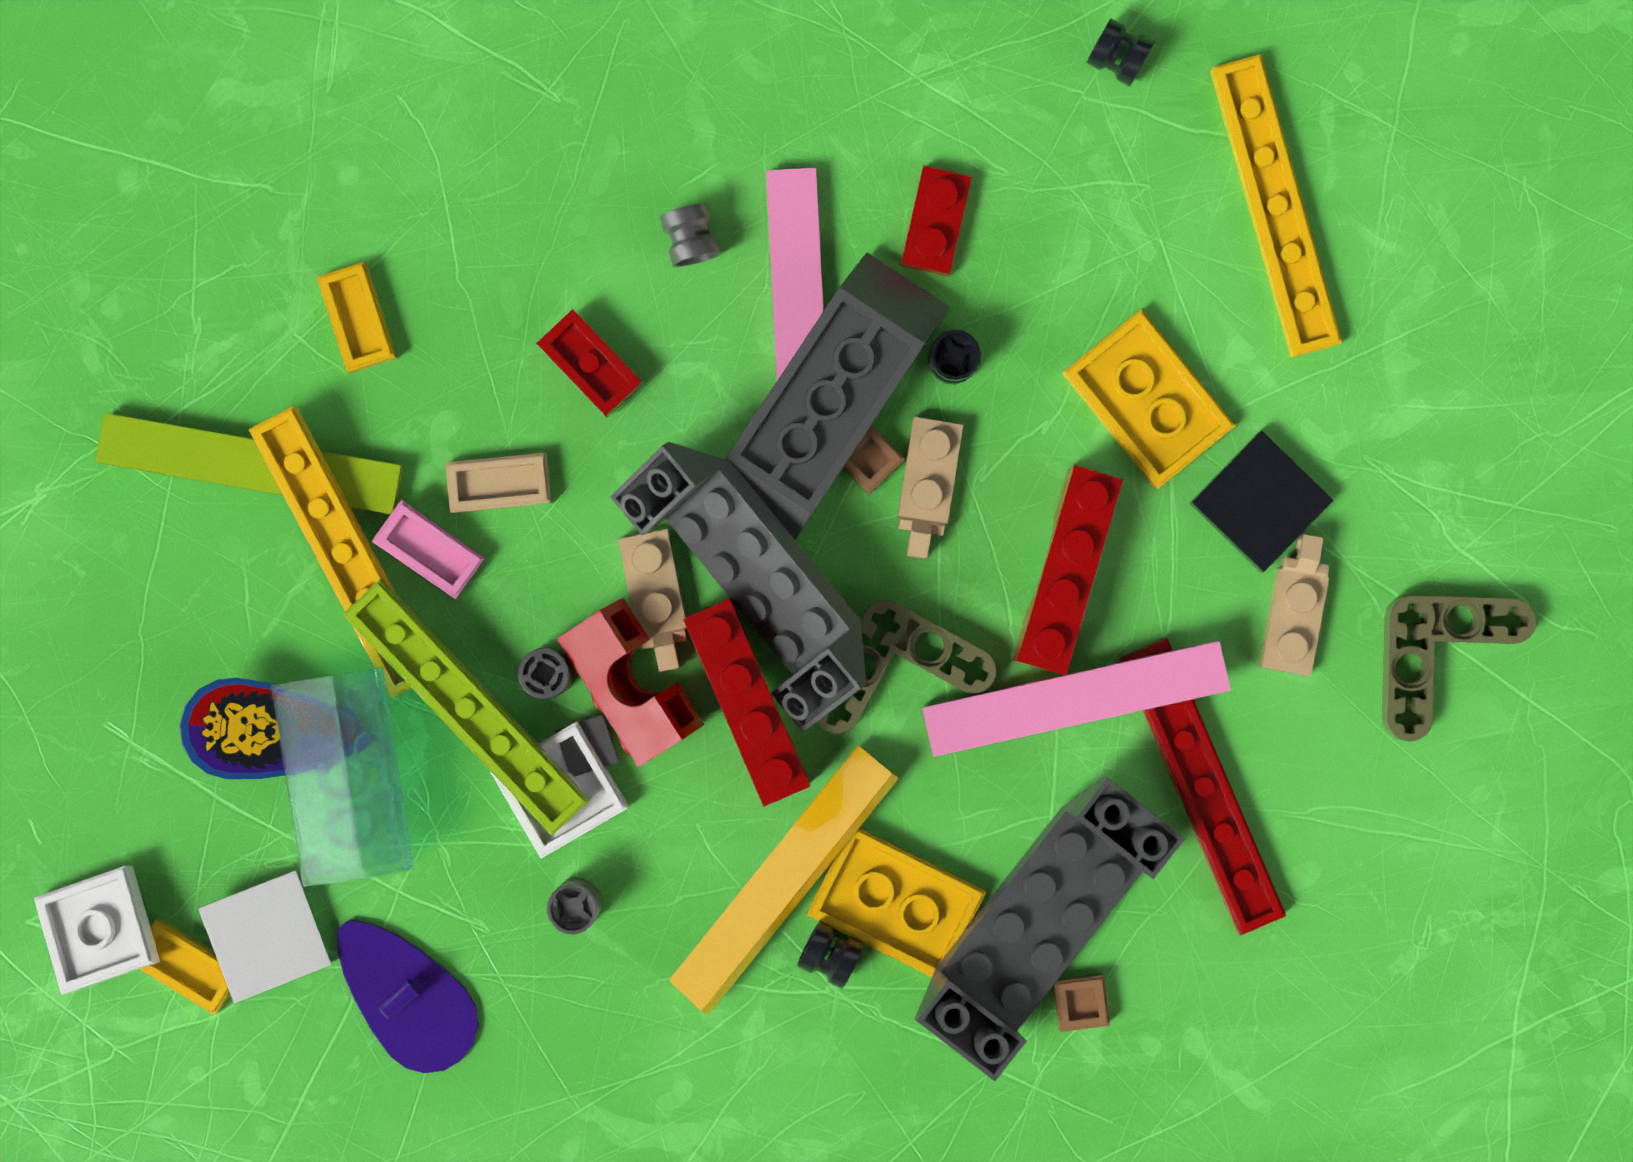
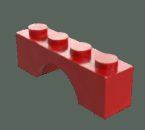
M1076 465L1068 468L1054 515L1053 529L1044 565L1033 598L1026 611L1012 660L1067 675L1123 479Z
M732 599L725 600L684 618L683 621L763 807L811 787V782L775 704Z

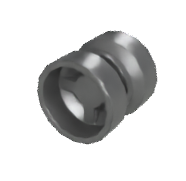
M694 204L677 208L660 216L663 232L670 236L672 242L669 254L673 267L701 263L721 254L717 238L710 235L708 228L711 216L707 204Z
M541 648L528 653L521 660L518 668V680L522 689L530 696L538 699L552 698L565 692L571 685L574 676L573 668L567 662L565 654L555 648Z
M574 878L565 881L552 893L548 900L547 914L549 921L557 930L565 934L575 935L586 931L592 926L601 911L602 899L599 890L593 883L585 879Z

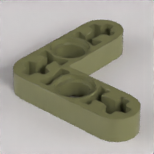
M1412 595L1398 597L1393 600L1387 607L1384 617L1382 722L1387 733L1395 739L1410 742L1423 738L1431 729L1433 721L1435 642L1522 643L1530 638L1536 626V617L1531 606L1523 600L1511 598ZM1408 604H1412L1413 612L1420 613L1422 617L1421 623L1413 624L1411 630V640L1422 639V648L1415 646L1396 647V638L1407 640V624L1399 623L1398 615L1399 613L1407 612ZM1457 605L1468 608L1473 617L1471 628L1464 634H1456L1449 628L1447 623L1448 613ZM1483 605H1488L1486 615L1483 609ZM1509 607H1512V614L1521 617L1522 621L1520 627L1512 628L1510 636L1508 635V628L1505 626H1485V616L1508 615ZM1484 627L1486 628L1487 636H1482ZM1405 654H1413L1421 662V674L1415 681L1410 683L1400 680L1395 670L1396 662ZM1395 688L1405 691L1421 689V697H1410L1409 702L1410 712L1418 714L1419 721L1418 723L1410 724L1409 732L1405 733L1404 725L1396 723L1395 716L1396 713H1404L1406 697H1395Z
M889 600L878 601L870 605L863 614L861 630L862 633H865L871 639L877 627L871 621L872 615L875 612L884 614L887 608L892 609L895 612L893 621L899 625L896 633L887 631L879 643L880 645L888 646L889 649L885 656L882 657L873 647L863 644V652L871 655L876 665L873 676L866 680V684L859 689L865 690L863 697L858 701L854 695L850 696L845 707L851 713L848 721L839 719L835 725L830 724L826 721L828 713L818 721V724L825 731L833 734L845 733L851 730L858 722L894 654L968 693H981L992 685L996 677V664L993 658L984 650L898 603ZM925 632L936 633L943 641V652L934 661H924L915 652L914 645L916 639ZM953 643L963 648L956 655L957 657L967 662H972L976 656L983 660L981 669L987 672L986 678L983 681L974 679L970 685L966 684L963 681L965 672L953 665L950 666V673L948 675L940 671L939 668L950 658Z

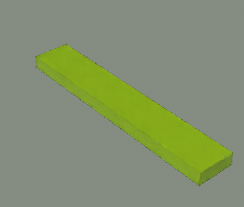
M108 413L103 415L96 463L283 495L254 439ZM321 451L351 508L385 514L392 513L397 506L404 466Z
M379 579L342 614L551 836L590 801V798L383 579Z

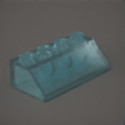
M383 668L271 685L302 885L312 886L360 880L414 870Z

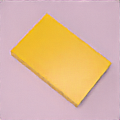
M1142 309L1062 373L1155 490L1159 489L1236 426Z
M859 828L831 862L806 915L932 977L936 966L972 922L986 894V890Z

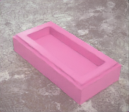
M402 499L372 539L373 543L454 599L457 598L485 559L484 556Z

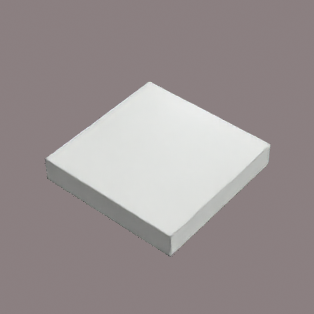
M579 720L539 743L545 752L590 798V801L553 836L490 772L540 858L554 852L629 807L608 769L603 766L578 723L580 722ZM573 736L593 771L574 777L568 771L559 743Z
M133 865L123 866L34 898L61 995L70 994L160 962Z
M296 870L198 908L234 1003L331 965Z

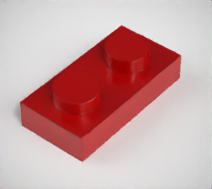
M923 166L900 266L949 277L972 176Z
M573 309L536 343L607 418L643 385V382Z

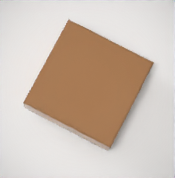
M871 425L843 469L870 494L905 458Z
M1102 973L1058 978L1053 985L1060 1032L1110 1026L1105 981Z

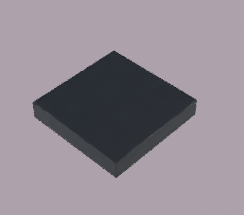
M1261 430L1189 504L1259 572L1263 573L1334 500Z

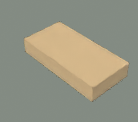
M546 453L445 463L450 513L552 504Z

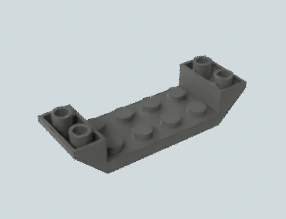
M866 252L838 288L725 459L732 462L795 541L920 351L923 350L950 309L948 305L868 252Z
M667 442L610 496L642 536L664 520H667L793 675L771 694L802 732L806 731L866 684L861 620L731 461Z
M1104 776L1061 807L936 966L915 1020L988 1077L996 1081L1027 1042L1018 1030L1138 876L1143 872L1154 879L1185 839L1109 777Z

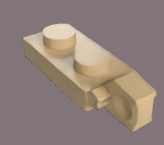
M919 417L913 418L897 517H900L898 529L910 531L906 554L908 557L927 559L931 534L940 536L944 534L945 524H948L963 431L962 424Z
M669 530L650 532L643 536L640 534L619 538L618 541L632 612L650 639L642 645V649L654 647L659 672L680 668L676 642L687 640L686 625L683 621L686 615Z
M1308 534L1300 535L1297 538L1294 558L1283 557L1280 569H1276L1258 667L1311 677L1329 578L1327 577L1329 565L1320 564L1323 537Z

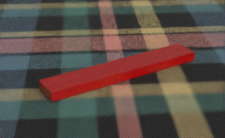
M1164 638L1120 657V661L1123 662L1172 651V647L1168 638ZM1194 699L1142 710L1237 934L1240 936L1286 917V913Z

